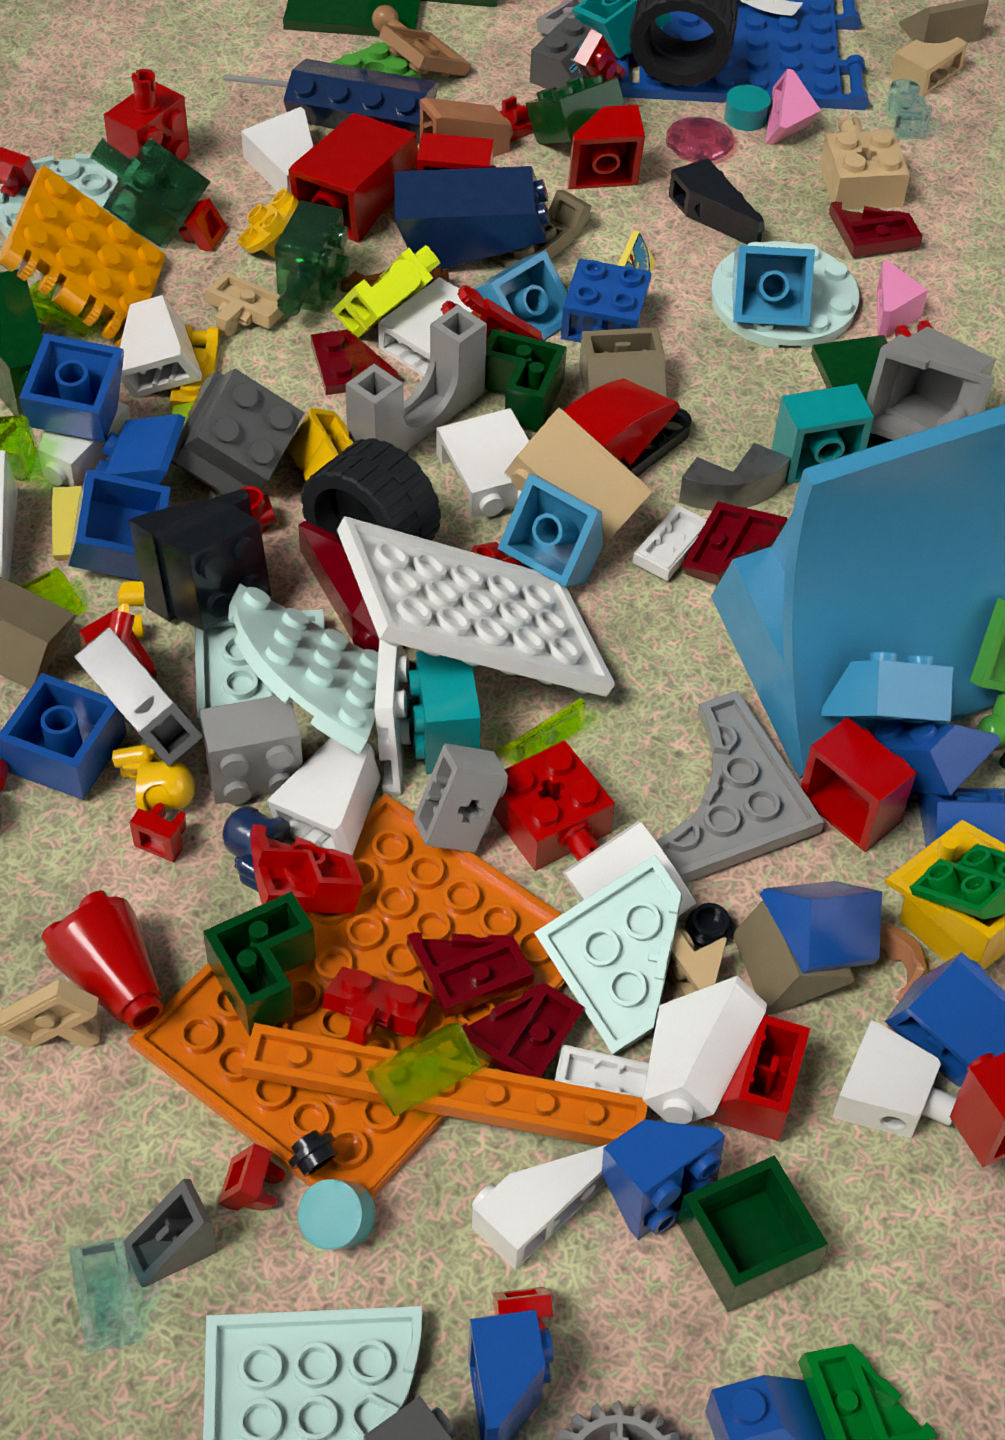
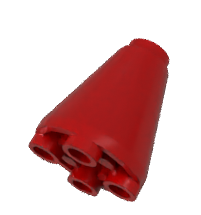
M102 890L92 892L83 898L79 905L80 908L69 914L62 921L52 923L43 931L41 939L46 945L45 953L55 968L81 990L98 997V1004L120 1023L127 1024L132 1030L142 1029L153 1023L162 1014L164 1006L161 1003L162 994L136 913L127 899L118 896L108 897L105 891Z

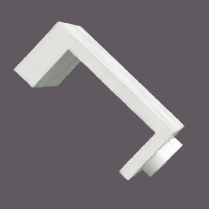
M511 408L436 428V454L441 464L452 462L469 493L468 514L471 519L484 515L487 517L495 516L502 510L515 507L522 492L514 486L511 478L504 473L529 442Z

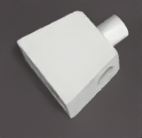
M871 1020L843 1085L832 1117L912 1138L921 1114L950 1126L952 1120L949 1116L957 1097L932 1087L941 1065L937 1057L880 1023Z

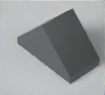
M182 1179L121 1243L141 1287L149 1286L217 1253L212 1221L191 1179Z

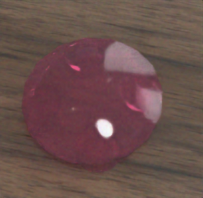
M696 116L675 121L667 130L665 144L676 154L694 163L707 158L712 161L726 156L733 149L735 138L732 131L724 123L712 118Z

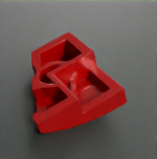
M253 824L250 832L252 860L262 904L292 891L304 912L354 914L364 884L352 855L335 849L318 847L311 841L296 837L294 843L289 845L266 837L267 826Z

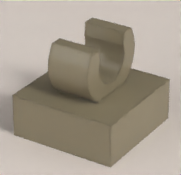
M557 190L548 211L550 223L556 226L571 228L573 238L577 239L583 227L585 228L588 225L592 215L590 212L592 206L565 190Z

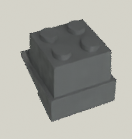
M236 368L224 375L216 370L205 379L182 428L170 463L222 495L237 491L246 486H254L262 491L305 412Z

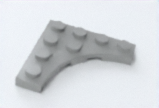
M738 690L700 703L697 715L705 728L712 753L711 779L702 798V803L689 820L685 819L671 832L655 840L684 883L821 833L824 821Z

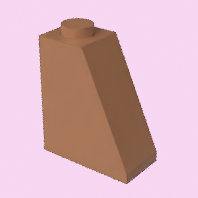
M427 97L420 99V139L422 132L494 139L493 157L510 152V138L513 136L510 121L504 118L495 106Z

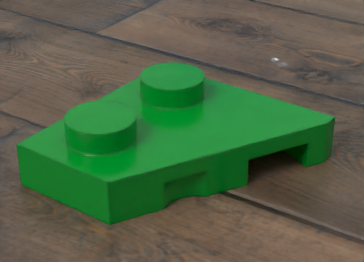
M853 1344L807 1352L799 1359L798 1365L826 1440L937 1439L935 1430L927 1422L921 1427L898 1402L902 1395L887 1379L881 1378L874 1372L870 1361Z

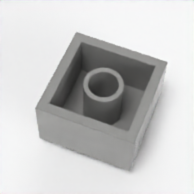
M275 695L199 710L202 735L204 736L203 744L206 765L215 805L222 803L238 805L245 803L253 797L274 794L303 765L301 735L292 702L285 704Z

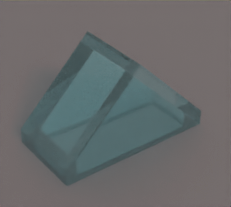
M124 1237L69 1247L86 1353L140 1343L132 1269Z

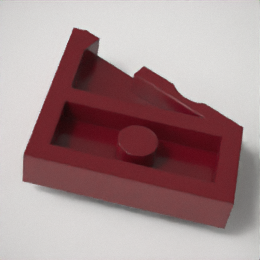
M835 201L830 204L829 215L852 257L918 248L921 245L922 234L910 213L893 210L883 211L879 208L864 206L863 213L842 210V202Z
M348 329L311 334V346L326 395L346 393L345 384L373 364H376L399 380L398 372Z
M717 501L684 560L682 568L688 576L719 584L733 559L769 548L774 544L788 519L784 516Z
M419 932L407 935V947L445 1019L533 984L534 972L513 935H489L480 938L472 934H452V940L422 939V933Z
M541 982L524 991L523 995L517 1000L506 1001L493 1008L489 1015L469 1026L465 1023L458 1027L452 1041L501 1071L542 1078L585 1007L547 983Z

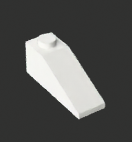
M606 1145L511 1173L497 1186L494 1183L488 1184L479 1192L472 1203V1229L517 1270L607 1184L601 1173L603 1147Z

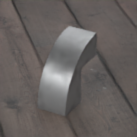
M753 443L733 472L696 457L682 476L679 503L711 511L714 509L717 501L745 508L757 505L772 497L785 484L790 457Z

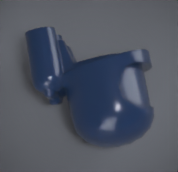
M244 806L235 810L227 818L223 826L222 839L225 848L236 856L234 867L239 873L241 883L258 892L251 851L250 832L253 824L267 826L266 837L284 843L290 833V824L281 817L271 819L254 807Z

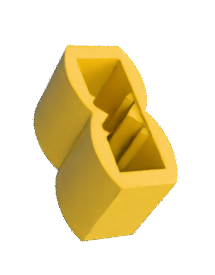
M310 408L289 443V451L295 465L304 471V479L307 481L311 475L354 442L349 438L347 426L334 411Z

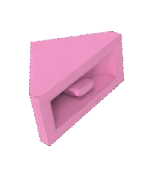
M787 69L773 86L765 144L773 145L806 128L821 111L794 70Z
M882 262L877 285L878 335H884L885 338L895 332L896 326L908 325L922 316L928 289L890 262Z

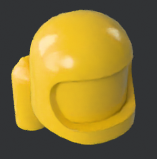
M148 745L113 750L112 760L115 768H120L123 778H130L136 781L137 810L140 808L150 813L153 806L159 802L165 805V810H182L191 803L195 793V782L192 773L185 764L174 761L168 767Z

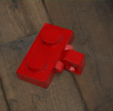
M342 966L324 993L322 1008L349 1016L350 1027L346 1040L365 1046L377 1026L415 1038L430 1012L433 996L416 991L407 985H398L371 976L362 970H352Z

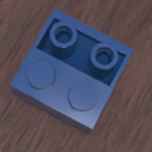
M962 952L914 981L885 1020L900 1036L937 1057L941 1062L938 1071L958 1087L963 1085L968 1072L967 1068L975 1059L987 1053H993L995 1056L1005 1053V991L986 975L981 965L970 960Z

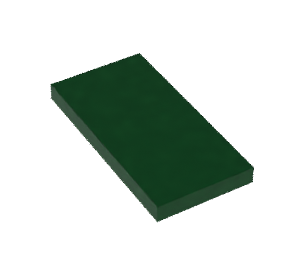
M288 0L283 18V29L379 37L380 31L374 27L372 15L379 6L389 5L396 10L399 21L408 29L416 30L422 0Z
M884 335L814 344L812 345L811 355L827 388L857 384L865 400H867L880 349L888 342ZM870 433L867 449L893 440Z

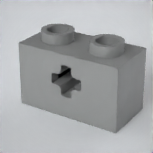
M444 743L413 818L426 846L476 853L482 836L486 835L489 831L491 815L497 801L504 795L507 788L508 775L494 751Z

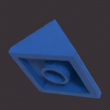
M838 881L764 888L760 893L803 973L874 964L879 959L882 891Z

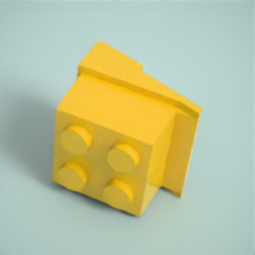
M961 820L888 876L884 884L904 896L899 921L944 962L962 952L985 970L1005 954V914L981 919L914 896L909 888L940 858L957 863L976 844L1005 852V844Z

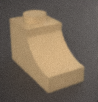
M959 37L942 43H925L915 39L904 48L898 49L894 54L891 62L893 69L890 79L923 97L962 69L968 42Z

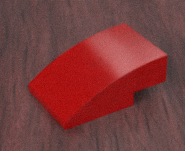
M622 378L590 391L563 411L617 460L631 466L680 409V405L672 399Z

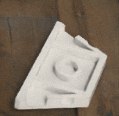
M379 639L374 709L380 761L385 760L382 789L383 794L401 795L404 745L412 744L411 718H406L407 710H409V699L414 698L410 697L409 657L402 645L392 646Z

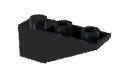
M709 158L671 170L669 197L686 217L747 245L751 242H761L762 232L765 227L761 214L754 210L743 194L737 191L725 177L724 173Z

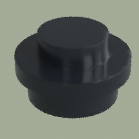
M704 903L690 912L686 920L685 929L693 943L703 948L726 937L727 943L732 935L733 922L728 912L722 906L715 903Z
M317 1130L308 1133L291 1147L295 1155L288 1161L289 1165L293 1170L299 1168L304 1177L315 1173L338 1155V1151L333 1145L336 1140L331 1132L322 1136Z

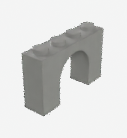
M456 305L430 324V359L428 368L417 389L405 401L404 383L376 364H373L345 384L346 416L349 438L353 442L360 439L376 438L379 441L389 442L394 447L406 452L435 431L437 427L446 423L481 397L485 389L487 323L459 305Z

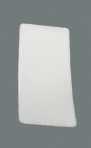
M740 0L745 4L766 12L789 16L794 15L803 4V2L787 0Z

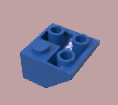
M644 1119L603 1147L601 1173L629 1230L637 1240H640L651 1231L658 1235L667 1230L678 1217L677 1212L680 1211L683 1195L718 1180L725 1135L718 1128Z

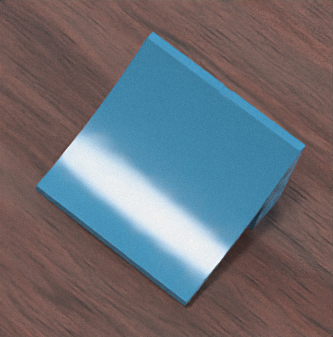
M1005 405L805 468L796 493L793 513L772 547L733 559L711 595L742 663L799 778H802L804 775L810 746L845 719L822 717V706L850 662L870 660V652L898 653V662H907V656L935 657L934 665L953 667L951 721L960 720L994 707L999 690L979 687L971 683L970 678L997 598L1005 599ZM851 719L861 728L868 730L873 736L876 734V729L885 723V721ZM934 722V723H937V724H945L946 722Z

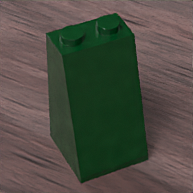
M16 269L12 272H0V398L22 425L26 424L19 397L43 335L27 279L23 281L17 277L19 270Z

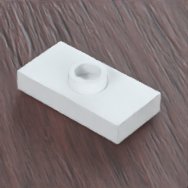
M676 504L634 552L633 564L668 581L683 564L707 519Z
M562 1044L554 1081L643 1098L649 1063ZM647 1106L646 1116L649 1117L651 1108Z

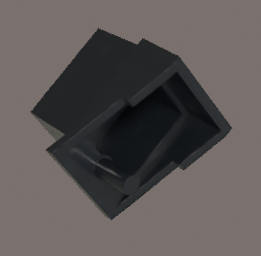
M237 490L183 507L174 505L128 520L140 580L144 583L146 607L168 622L179 618L204 631L227 619L230 602L239 584L247 588L255 587L264 591L268 596L272 595L260 522L252 517L247 490Z

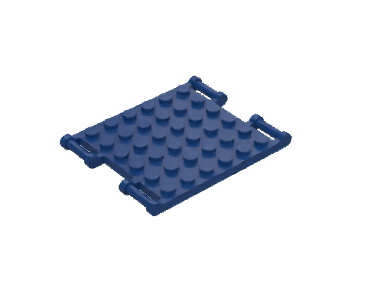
M737 0L738 19L732 53H730L728 63L717 76H713L707 82L695 84V86H672L669 83L657 81L656 78L649 76L639 66V83H632L629 79V63L637 64V62L635 61L634 54L631 53L621 58L616 57L617 63L626 71L623 79L618 78L622 96L625 98L726 103L727 93L731 88L747 84L763 88L772 97L773 86L787 69L795 71L819 108L865 110L869 105L868 94L864 90L863 82L865 60L857 54L849 56L846 60L839 59L836 29L857 30L860 27L861 19L859 12L856 11L855 0H842L843 14L839 15L835 14L834 0H787L803 2L797 12L789 16L766 12ZM681 11L669 12L672 20L662 27V31L669 36L685 41L699 40L713 33L712 28L702 18ZM840 75H849L850 94H842Z

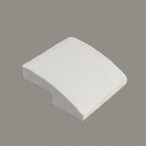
M637 821L562 872L579 902H582L655 854L682 893L679 915L697 904L670 860L640 821Z

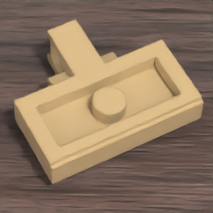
M227 272L206 289V302L218 307V313L214 316V319L216 320V327L220 328V336L229 339L240 328L241 324L248 326L253 322L270 329L290 310L289 298Z
M58 979L0 1010V1034L26 1046L36 1047L56 1036H60L82 1047H91L100 1042L99 1036L103 1016L97 1013L98 997L79 989L72 982Z

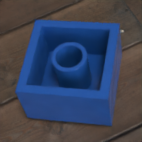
M41 673L0 731L1 760L7 764L11 774L84 800L112 758L113 750L118 749L127 735L124 715L108 696Z

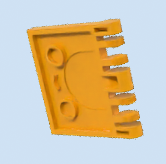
M43 165L35 173L1 251L0 265L12 272L21 262L17 277L23 281L31 277L35 269L43 274L37 291L45 296L57 284L52 301L74 317L87 305L81 320L87 326L93 325L99 316L102 315L106 318V322L101 336L109 341L116 335L114 345L120 348L129 306L152 297L166 254L129 228L124 222L107 212L94 200L88 198L69 184L64 178Z

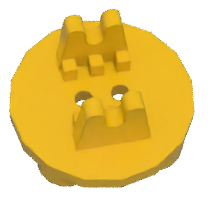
M283 188L276 193L272 201L265 207L262 204L256 205L247 215L246 220L250 224L241 233L237 243L247 253L263 250L271 257L279 259L282 256L281 250L285 254H290L292 246L284 235H290V227L295 231L300 229L301 222L295 216L299 203L297 198L287 188Z

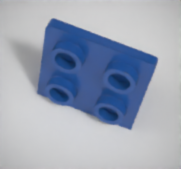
M579 259L563 305L561 339L581 343L582 331L639 328L640 315L652 273L634 267Z

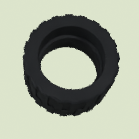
M637 0L629 35L631 40L630 49L631 53L635 56V61L649 76H653L657 81L669 83L672 86H695V84L709 81L710 78L717 76L722 68L726 66L730 53H732L738 19L737 0ZM669 12H688L706 21L712 28L713 33L699 40H679L662 31L655 22V19Z
M368 438L367 440L360 439L354 442L311 475L310 479L303 486L304 491L301 494V503L303 504L302 512L304 519H306V522L336 535L340 542L341 539L337 528L344 516L431 541L435 538V534L438 533L440 528L441 509L439 508V500L430 479L422 471L420 465L412 460L406 452L386 441Z

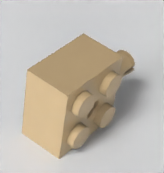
M850 116L844 117L838 125L840 133H825L819 165L831 202H842V210L864 209V206L874 208L903 207L910 173L894 130L863 132L858 117H852L854 125L851 123Z

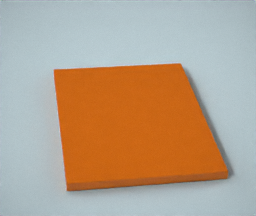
M384 793L369 808L352 855L364 884L354 914L305 912L314 927L316 959L284 973L292 986L294 1016L273 1025V1027L346 1040L350 1027L349 1016L322 1008L324 993L342 966L352 970H362L371 976L398 985H407L416 991L433 996L407 947V935L410 933H422V939L452 940V934H472L480 938L489 935H513L534 972L533 984L446 1019L433 996L430 1012L415 1038L377 1026L366 1043L367 1045L492 1068L491 1064L452 1041L458 1027L465 1023L469 1026L489 1015L491 1010L506 1001L517 1000L523 995L524 991L541 982L547 983L560 992L567 986L564 978L534 933L562 914L472 852L426 846L413 821L415 813ZM208 963L164 1005L162 1014L153 1023L139 1029L129 1038V1044L133 1049L253 1143L272 1151V1158L309 1187L327 1179L350 1180L363 1186L373 1199L447 1117L242 1076V1064L250 1036ZM314 1130H317L321 1136L331 1132L336 1139L333 1145L338 1151V1155L333 1160L307 1177L303 1176L299 1168L294 1170L291 1168L288 1161L295 1155L291 1147L298 1140Z

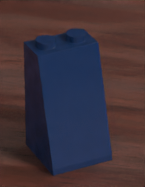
M532 166L414 170L395 173V222L407 249L410 248L415 254L427 245L439 259L440 264L437 267H441V270L546 242L545 226L550 225V218L546 204L543 202L548 201V194L544 180H537Z

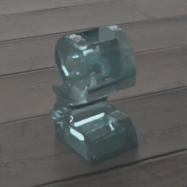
M898 79L891 83L885 108L888 118L895 120L893 130L897 140L925 139L933 107L926 104L924 96H919L920 86L908 79Z

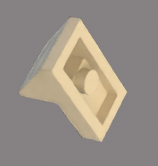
M676 926L667 973L683 996L716 984L726 946V937L695 951L689 934L683 929L679 930Z

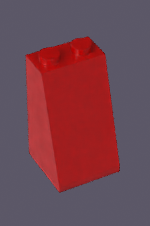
M357 113L351 114L288 169L291 192L299 202L295 216L303 224L359 243L395 195V173L411 171L416 165L418 154L417 133Z

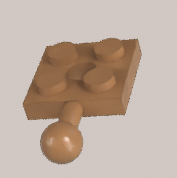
M382 5L375 9L372 15V22L374 27L380 31L379 37L390 45L389 50L393 54L410 61L409 66L413 70L422 74L434 71L447 78H451L452 74L467 76L472 64L434 34L408 29L399 21L396 10L389 5Z

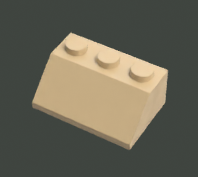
M558 408L504 472L520 491H522L529 473H534L601 510L603 546L653 492L561 408Z

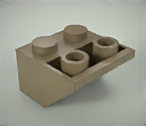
M658 327L582 331L579 368L585 394L609 382L624 378L667 397L665 353Z

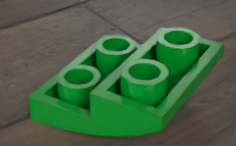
M976 844L957 863L940 858L909 887L910 891L914 896L981 919L1005 914V852Z

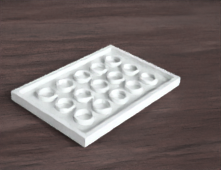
M344 516L337 532L380 640L392 646L403 645L422 650L431 656L442 655L458 659L471 666L482 665L498 669L507 675L517 674L533 678L547 685L553 683L569 687L582 694L589 692L607 697L614 687L615 682L567 587L533 569Z

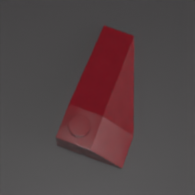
M306 521L301 522L298 525L300 552L347 630L353 644L363 650L371 649L379 652V637L344 547L336 535Z

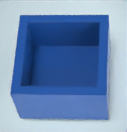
M87 469L79 496L68 566L141 581L128 520L167 508L171 487Z

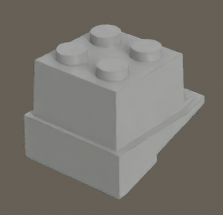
M928 326L910 337L902 334L898 335L882 346L879 352L866 400L874 416L870 433L896 440L983 412L995 378L991 376L996 359Z

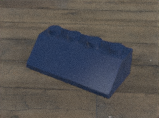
M305 59L292 69L283 102L287 112L302 107L305 110L307 122L310 125L335 129L351 114L357 113L417 133V143L420 144V99L426 97L436 98L439 83L432 80Z

